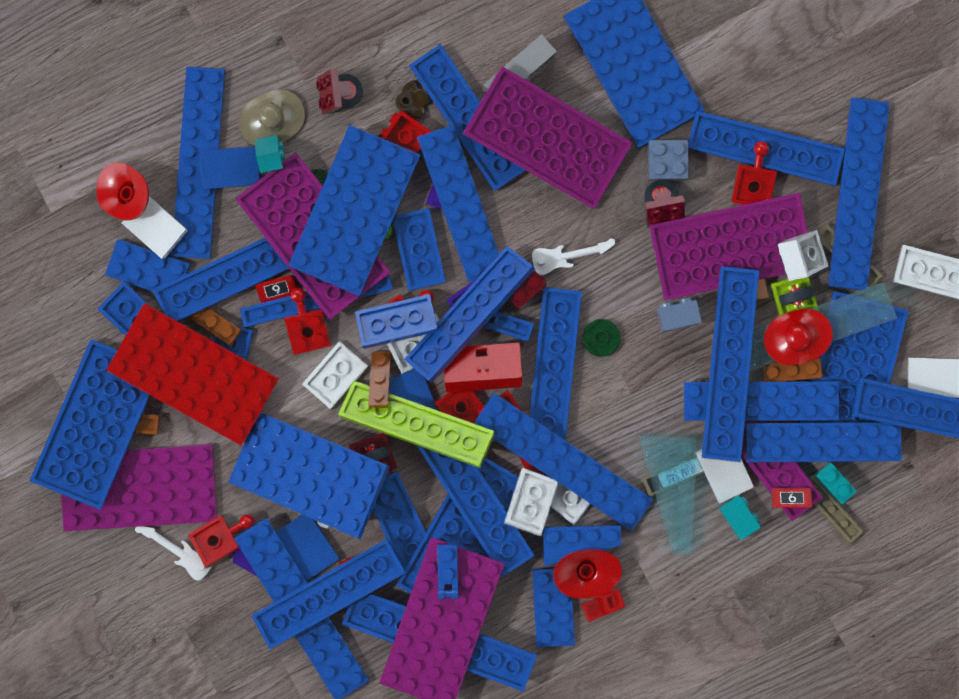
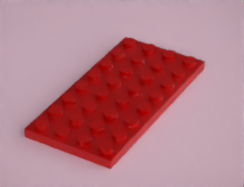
M146 303L141 307L106 370L240 446L243 445L280 379Z

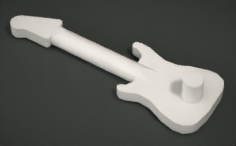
M609 239L607 242L598 243L596 246L561 253L563 245L556 249H535L532 253L535 271L540 276H543L559 267L571 268L574 265L567 263L566 260L596 253L603 254L614 246L615 240Z
M144 526L135 528L137 533H142L146 537L152 538L181 559L174 561V563L186 568L193 579L197 581L202 580L212 566L209 568L204 566L198 553L192 550L185 541L181 542L184 545L182 550L155 532L154 528Z

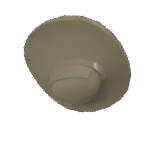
M283 89L272 90L259 95L246 104L239 116V128L244 139L253 146H255V139L274 135L278 136L279 141L285 143L293 138L303 127L305 108L301 100L294 93Z

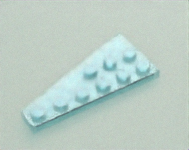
M638 436L672 553L692 554L696 438Z

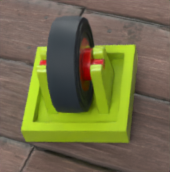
M809 276L770 284L779 316L798 309L819 310Z

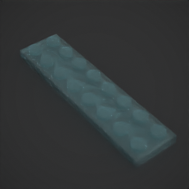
M884 282L810 308L822 313L829 320L833 334L831 342L897 319ZM769 324L753 329L750 372L776 363L767 353L764 345V333Z

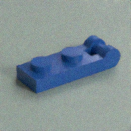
M496 312L493 317H496L494 324L487 322L483 326V328L528 342L534 323Z
M457 544L437 545L438 599L452 598V600L459 599ZM445 584H452V590H445Z

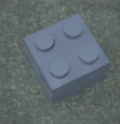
M649 140L648 181H687L688 140Z
M690 297L678 301L679 304L673 305L672 302L659 305L660 308L656 310L661 333L702 323L697 300L692 301Z

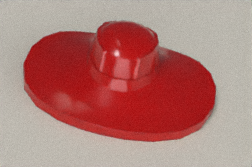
M120 162L111 163L100 172L96 187L97 200L100 207L106 213L120 220L131 221L139 218L145 212L149 202V188L144 176L133 167Z
M793 310L775 318L768 325L764 333V345L770 357L778 363L784 365L803 364L818 358L829 348L833 337L832 327L829 320L816 310Z
M599 549L571 552L562 557L553 570V579L557 588L565 595L577 599L596 598L606 595L616 587L622 575V566L618 558L610 552Z

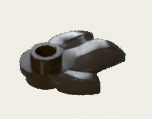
M412 80L403 86L402 93L396 97L395 104L399 110L408 112L412 117L420 118L426 115L423 106L427 105L431 98L426 90L419 89L417 80ZM402 99H407L408 104H404Z

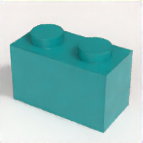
M277 135L255 139L256 159L260 173L282 169V161H285L283 141H279Z
M827 462L814 474L839 504H844L857 492L830 462Z
M736 495L718 507V509L739 540H743L761 528L758 524L761 521L755 512L751 514L747 508L750 505L745 497Z

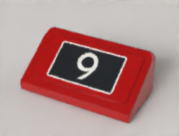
M288 275L256 284L255 287L260 302L264 303L290 296L291 291L296 288L293 275Z
M772 488V508H812L811 488Z

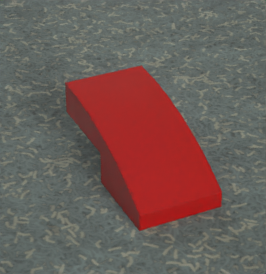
M619 589L580 604L587 622L626 607Z

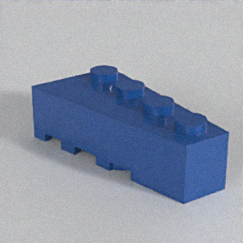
M621 526L544 527V566L555 564L562 557L578 550H606L620 546Z

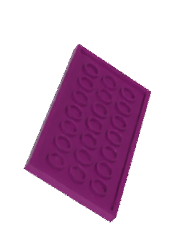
M500 66L462 133L592 209H595L632 142L503 66Z
M295 152L283 162L282 169L270 171L236 197L235 200L288 266L323 186ZM378 256L360 296L390 274V271ZM288 266L329 320L359 298L355 294Z
M799 192L649 225L664 300L718 289L721 266L759 270L758 280L786 274L785 266L779 253L778 244L787 239L808 233Z
M213 445L127 450L102 511L61 494L63 531L210 522L217 517Z
M434 537L430 538L379 684L420 699H456L504 563L457 546L459 599L445 598V600H439L437 545L451 543ZM445 584V590H452V584Z

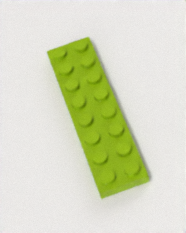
M353 381L338 414L343 419L478 468L481 467L495 435L493 430L390 393L388 408H369V386Z

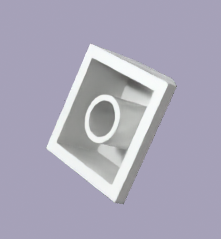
M817 230L787 239L778 244L779 253L789 281L808 277L828 267Z

